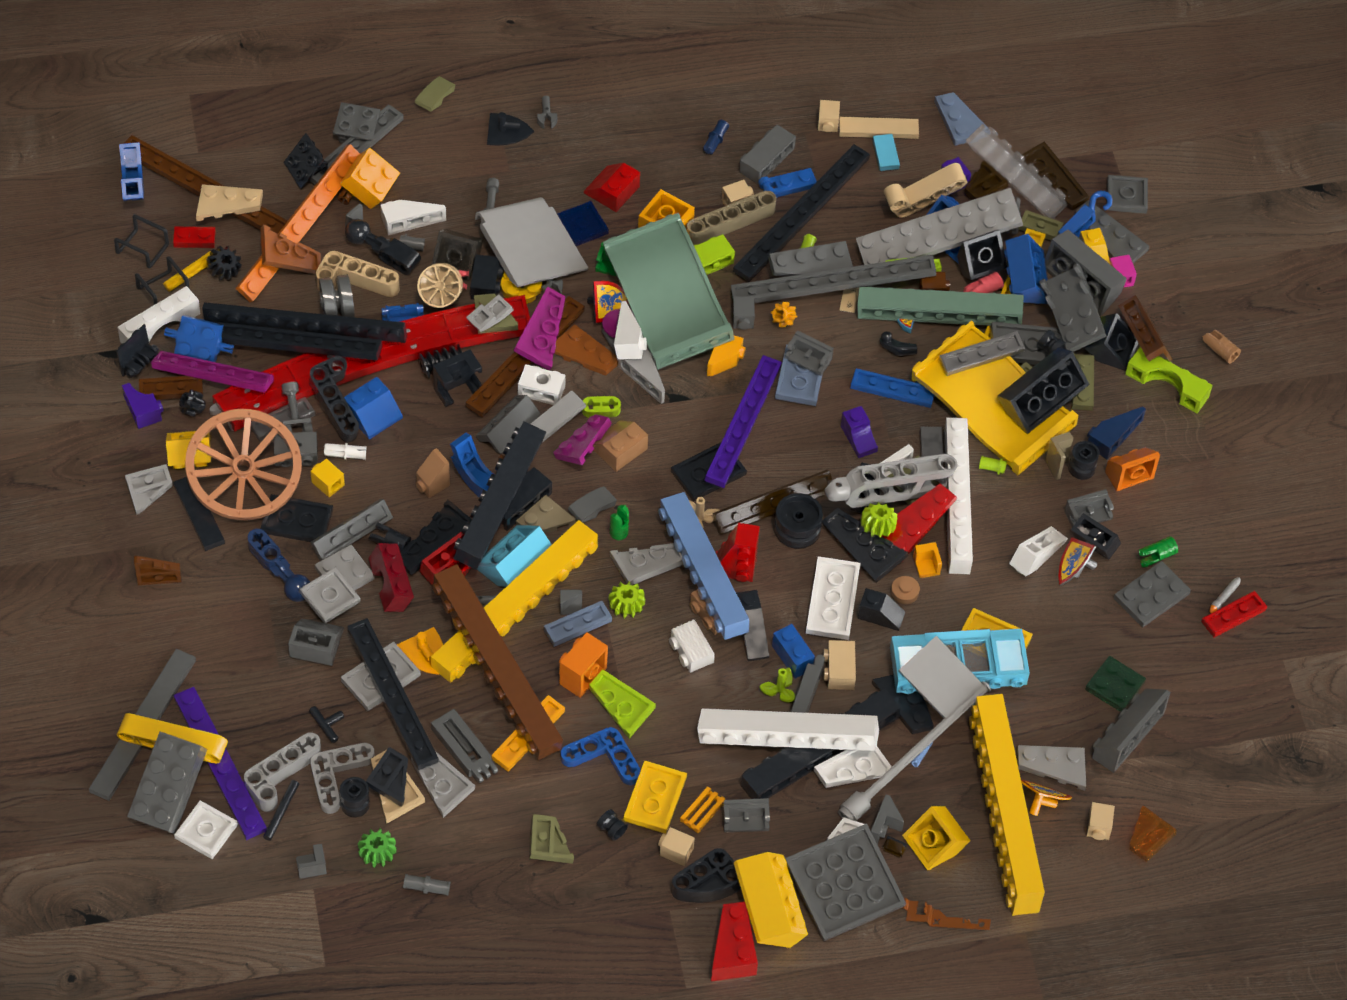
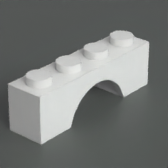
M187 286L118 326L120 342L125 343L135 330L145 324L150 343L154 333L163 325L172 321L181 322L183 315L198 316L200 314L198 298Z

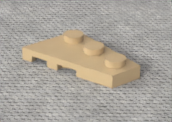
M202 185L196 221H202L205 217L211 216L220 218L222 214L228 213L237 215L260 211L263 190Z
M387 750L371 758L373 770ZM406 773L405 800L402 807L379 794L386 824L425 803V797L408 773Z

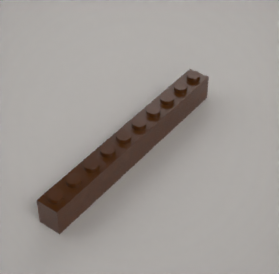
M456 564L434 574L432 589L435 595L441 597L443 608L446 613H450L453 617L452 621L456 630L462 632L466 647H471L474 652L475 662L484 669V676L488 683L493 684L497 699L499 701L502 700L505 704V711L508 717L514 719L516 730L527 741L526 746L530 754H534L537 760H540L561 750L562 737L459 566Z

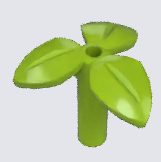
M779 669L777 685L772 682H765L760 685V690L768 696H774L779 692L780 700L784 702L795 701V693L792 690L785 689L792 685L793 675L791 669Z

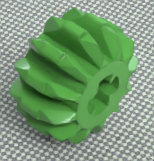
M381 828L375 833L370 829L369 835L363 834L362 841L358 842L359 856L364 858L365 864L372 862L374 868L377 863L384 867L385 860L389 862L393 860V855L397 851L395 847L396 840L391 838L389 831L382 834Z

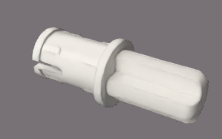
M345 443V445L325 444L324 455L344 457V460L346 458L365 460L367 446L348 445V443Z

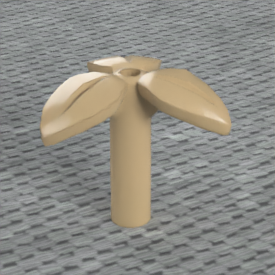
M698 497L696 504L689 500L703 528L702 521L706 523L715 521L713 513L719 511V509H707L704 512L705 499L703 497Z

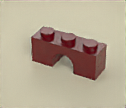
M378 543L368 559L373 576L384 577L383 588L379 593L384 612H404L414 598L398 544Z

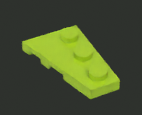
M603 669L589 684L591 692L629 739L656 708L654 702Z

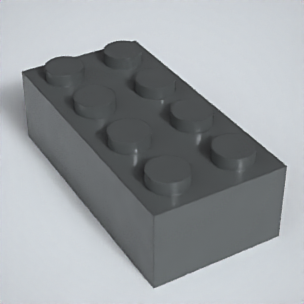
M160 731L127 817L175 834L208 749Z

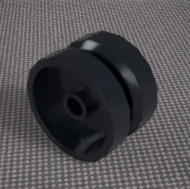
M802 493L790 494L784 497L778 503L776 509L775 535L787 547L799 549L813 545L819 539L823 519L821 505L810 495Z

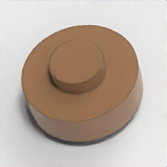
M909 576L898 577L892 584L891 595L893 599L901 604L915 602L919 596V583Z

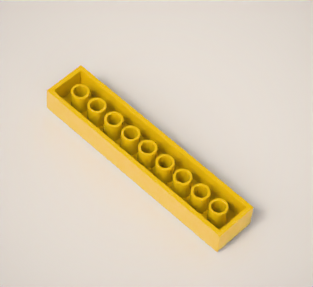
M1003 694L976 696L975 705H972V716L969 717L970 728L974 729L975 732L973 736L974 748L979 751V755H977L978 767L983 770L981 783L982 787H986L987 794H985L986 806L991 809L989 822L990 826L995 829L993 834L994 846L999 848L997 860L999 867L1003 868L1004 874L1001 876L1002 885L1007 887L1006 905L1008 908L1011 907L1012 916L1039 913L1045 891Z

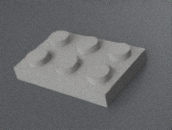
M395 642L383 648L402 687L421 676L420 670ZM364 662L341 676V682L367 711L383 701Z

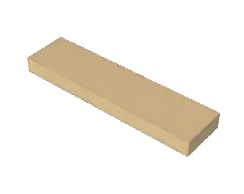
M839 118V137L873 138L876 135L893 134V138H919L918 119Z

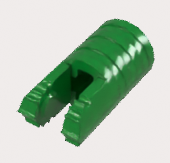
M626 505L618 506L617 513H613L610 516V536L615 540H623L628 536L629 511Z
M1168 536L1139 549V555L1141 556L1152 554L1140 560L1142 567L1150 566L1177 554L1178 546L1174 538Z

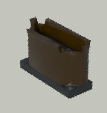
M887 836L881 849H884L883 851L898 858L901 856L902 858L907 844Z

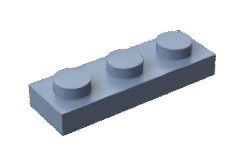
M600 601L545 625L544 631L553 647L612 622V616L603 601Z

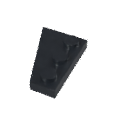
M894 674L872 679V685L879 691L886 689L901 707L899 719L911 734L933 729L934 725L925 699L919 692L911 694L896 693Z

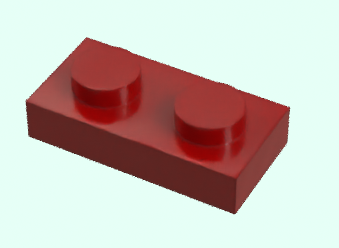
M175 226L173 246L175 248H215L216 228Z

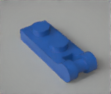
M811 168L771 178L762 177L758 180L760 188L763 191L773 192L776 198L809 190L817 182Z

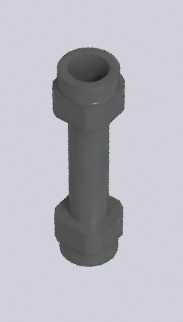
M489 178L487 180L486 191L488 196L487 205L484 210L492 209L495 206L496 193L499 191V180L496 178Z

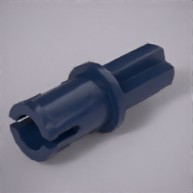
M719 120L714 130L708 134L709 138L703 147L706 154H713L717 146L723 142V136L729 128V124L726 121Z

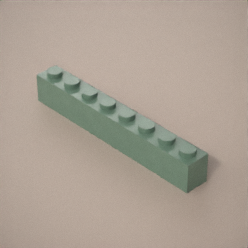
M859 287L858 319L893 321L906 319L914 320V322L968 324L970 321H973L974 325H991L992 321L1022 324L1024 295Z

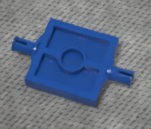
M187 315L181 317L178 330L166 327L164 336L176 338L174 354L216 362L220 350L232 354L234 345L222 343L224 325Z

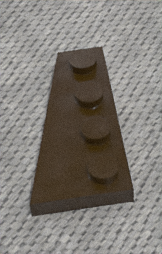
M1045 141L1011 160V165L1073 210L1089 200V195Z

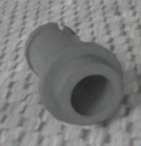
M407 234L400 236V241L414 250H424L425 238L410 237Z

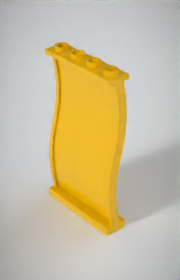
M970 321L967 325H962L954 336L946 338L942 346L937 350L933 349L924 361H919L912 368V381H917L927 388L958 418H967L968 429L996 456L1003 458V461H1007V464L1012 467V471L1018 476L1048 450L1050 438L1070 432L1077 426L1078 414L1073 410L1070 412L1062 406L1030 433H1025L1005 412L997 395L1026 373L1011 356L946 376L939 359L940 355L991 339L977 329L973 321Z

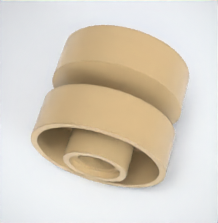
M448 263L433 264L427 267L419 276L417 284L418 293L422 300L432 307L441 308L449 306L462 293V276L454 266Z

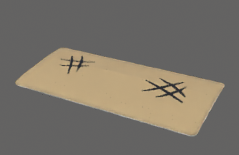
M859 287L843 290L840 311L855 313Z

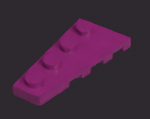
M549 287L546 288L513 350L549 371L552 368L553 354L556 349L555 344L559 333V323L562 318L565 302L564 295Z

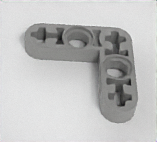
M360 743L318 752L312 756L311 770L322 811L333 814L340 808V796L334 773L370 765L371 758L375 756L372 745ZM366 751L368 757H363L362 752ZM352 753H355L356 760H353ZM340 755L349 757L346 763H339L336 759ZM318 761L323 762L325 772H320ZM322 779H329L332 783L328 787H322L319 785V782ZM326 794L331 795L333 805L327 803Z

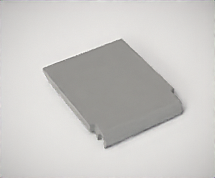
M542 197L476 212L475 219H481V231L508 278L516 287L588 270V266L554 208L548 207Z

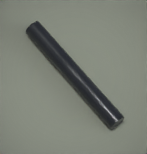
M291 780L263 835L264 839L272 840L299 786L297 781Z

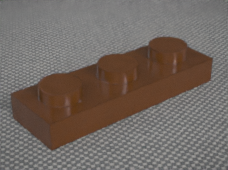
M178 376L139 379V392L143 394L153 393L156 400L178 399L183 393H189L190 389L203 394V379Z

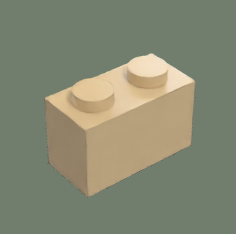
M829 640L828 649L823 651L824 662H827V668H824V681H828V689L854 690L856 681L855 641Z

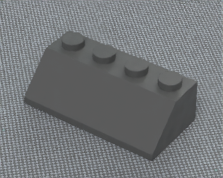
M1066 230L1053 238L1045 257L1046 271L1055 277L1073 269V265L1078 263L1084 272L1098 314L1102 316L1122 293L1127 278L1070 230Z
M1146 688L1141 694L1137 693L1130 703L1131 706L1121 711L1116 724L1111 723L1104 738H1098L1094 743L1092 759L1114 773L1164 715L1171 692L1163 689Z

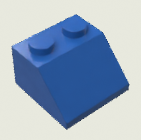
M375 377L344 397L358 421L359 429L368 439H371L403 418L390 390L378 377Z

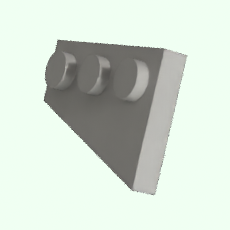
M1018 745V769L1041 777L1048 776L1057 779L1059 783L1065 785L1069 783L1078 786L1077 789L1085 791V748Z

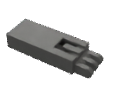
M823 655L816 656L814 665L807 664L791 712L809 713L824 668L825 657Z
M455 709L431 722V730L468 777L473 775L478 783H481L484 779L480 773L487 779L491 777L488 768L493 774L498 772V768L492 762L490 753ZM474 751L480 759L476 760L474 754L470 757L468 754Z

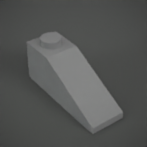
M648 348L643 350L642 359H618V367L659 403L662 404L664 402L665 389Z

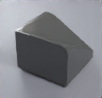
M560 590V615H570L582 609V590Z

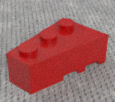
M738 523L729 534L727 541L721 544L720 550L715 552L728 578L736 579L740 582L753 581L760 526Z
M461 532L422 560L420 572L431 585L434 581V574L456 564L464 576L471 569V567L453 559L456 553L453 547L458 538L462 539L464 537V534Z
M745 901L723 904L711 982L757 975L758 961Z

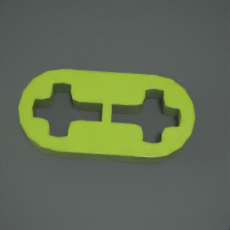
M615 396L586 397L583 400L586 408L582 410V414L587 418L595 414L609 418L616 417L621 412V401ZM588 405H592L593 409H589ZM609 405H613L614 409H610Z

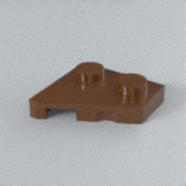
M134 556L138 585L182 582L180 563Z

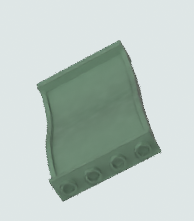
M679 213L667 215L661 220L649 222L643 227L631 229L625 234L611 237L603 242L605 253L618 277L632 313L641 328L642 336L646 338L647 347L653 357L657 370L734 340L733 329L722 311Z

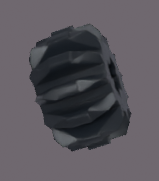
M221 245L216 250L212 249L210 256L206 259V262L209 263L207 270H213L211 275H218L219 281L223 277L227 281L232 276L236 277L238 270L242 266L239 263L241 256H235L236 250L229 251V245L225 249Z

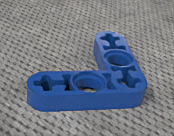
M612 727L605 728L570 743L561 750V762L566 767H575L606 753L621 781L626 785H635L641 772L620 732ZM607 736L614 738L615 747H613L610 739L607 740ZM588 743H593L597 746L594 751H587L584 747ZM618 752H623L627 757L624 760H617L614 755ZM567 753L574 755V759L567 757ZM628 765L629 771L634 773L633 777L627 775V768L625 766Z

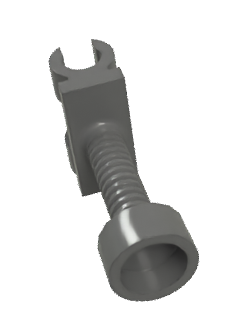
M298 382L282 384V393L288 396L291 420L282 421L281 423L291 433V427L302 426V432H313L311 418L299 419L295 398L296 393L299 392Z

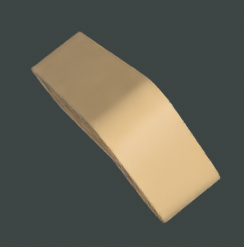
M953 163L904 189L899 184H892L886 187L883 192L890 209L899 218H903L936 202L941 195L947 196L961 189L967 184V180L960 164Z
M338 251L328 252L316 271V283L319 291V278L330 277L335 288L337 276L348 274L350 284L387 297H394L400 291L399 275L397 272Z

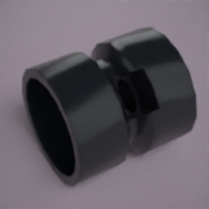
M1080 441L1073 446L1068 469L1070 474L1076 479L1087 480L1094 475L1099 457V449L1095 444L1088 441Z
M350 777L344 780L339 790L342 811L349 817H361L367 813L370 807L368 784L359 777Z

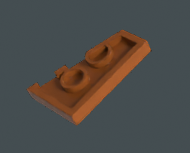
M266 225L261 227L262 265L316 274L321 263V253L300 242L295 243L287 239V236L282 233L277 234L271 231L270 227Z
M575 324L556 340L554 354L563 357V360L568 362L575 361L582 364L584 368L605 376L618 366V359L615 354Z

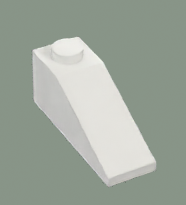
M407 200L389 201L380 205L381 218L388 235L446 221L445 205Z
M622 301L614 341L617 359H642L643 350L647 349L646 338H643L641 328L627 302Z
M1051 526L1019 544L1009 564L1018 573L1028 576L1044 564L1068 538Z

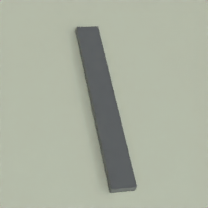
M176 649L135 715L160 720L196 662V657ZM120 739L90 786L89 792L110 801L143 746Z

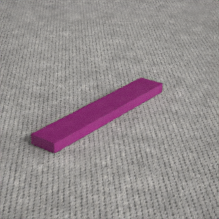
M160 351L151 362L154 369L264 393L274 381L272 374Z

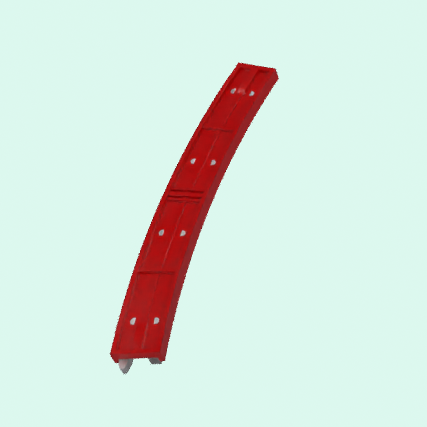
M525 295L503 298L514 310L510 313L518 322V330L478 334V329L466 318L475 310V304L400 321L406 324V343L382 341L383 346L378 360L343 357L347 362L346 376L341 381L336 382V385L338 386L390 367L417 360L418 353L425 357V352L427 351L433 355V350L437 349L441 353V348L445 347L448 351L451 345L455 349L457 344L461 348L521 337L530 320ZM305 353L262 371L263 373L272 374L274 377L273 383L265 393L230 386L212 395L214 405L210 407V414L216 415L234 409H252L269 414L288 405V396L282 393L281 387L282 384L288 382H298L299 392L295 395L296 400L313 396L315 393L309 384L311 368L334 356ZM339 366L332 367L335 371L342 370ZM321 375L314 376V378L317 380H322L324 378ZM245 420L229 421L228 425L235 432L244 427Z

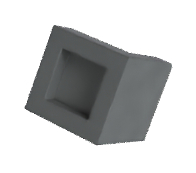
M322 844L313 845L314 854L296 857L300 879L327 874Z

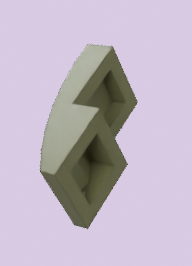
M439 76L419 94L415 103L431 112L442 105L444 97L454 92L455 84Z

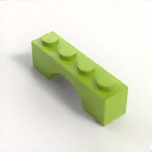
M1139 347L1128 362L1125 374L1142 384L1152 380H1163L1172 384L1179 393V404L1195 413H1198L1205 404L1213 386L1206 380L1191 374L1188 370L1182 369L1160 356L1148 361L1141 347Z

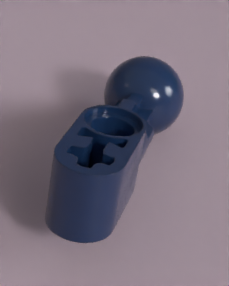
M251 530L248 534L249 551L266 570H270L275 577H280L284 581V592L290 600L294 602L304 601L305 599L300 594L299 589L310 583V580L306 576L294 574L290 570V564L282 556L279 547L264 530ZM269 555L276 556V558L272 560L267 559L266 557Z

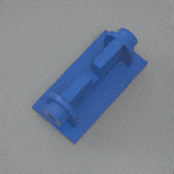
M419 303L404 305V307H400V305H386V308L381 309L382 319L386 321L400 322L424 315L423 304L419 305Z

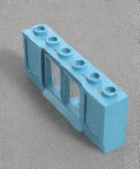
M1022 629L932 632L922 635L892 636L890 652L896 693L911 694L918 692L898 670L935 636L948 647L980 682H987L990 688L997 689L1003 686L1021 687L1027 685L1030 672Z

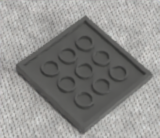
M867 823L785 858L788 870L823 942L906 906V902Z

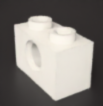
M525 365L518 383V395H528L532 400L554 405L561 399L564 392L565 374L545 370L538 366Z

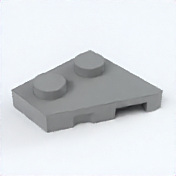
M167 464L125 475L136 515L144 511L173 486Z

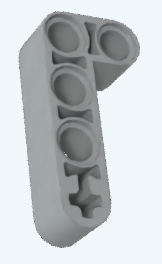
M304 734L245 772V786L259 809L264 812L274 811L278 806L275 785L309 765L312 756L321 752L320 738L317 734ZM296 757L294 760H289L288 758ZM271 769H278L274 772L269 771ZM254 780L259 781L258 783H250ZM266 796L272 797V798L266 799V800L263 799V798L266 797Z

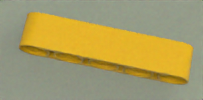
M130 713L124 715L117 732L118 738L125 742L153 748L161 731L208 749L203 761L215 764L220 763L228 743L227 739L217 734Z

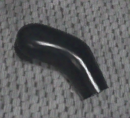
M888 331L881 334L879 342L889 352L897 356L917 354L916 344L897 341L892 338V333Z

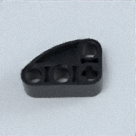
M716 848L673 877V897L680 901L703 903L721 900L733 895L741 889L733 863L735 861L724 849ZM696 873H703L705 875L697 876ZM729 877H734V878H736L737 880H735V881H730V880H728L727 878H729ZM678 885H685L687 887L679 888Z

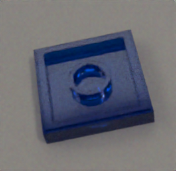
M592 201L557 213L575 246L609 234L607 225Z

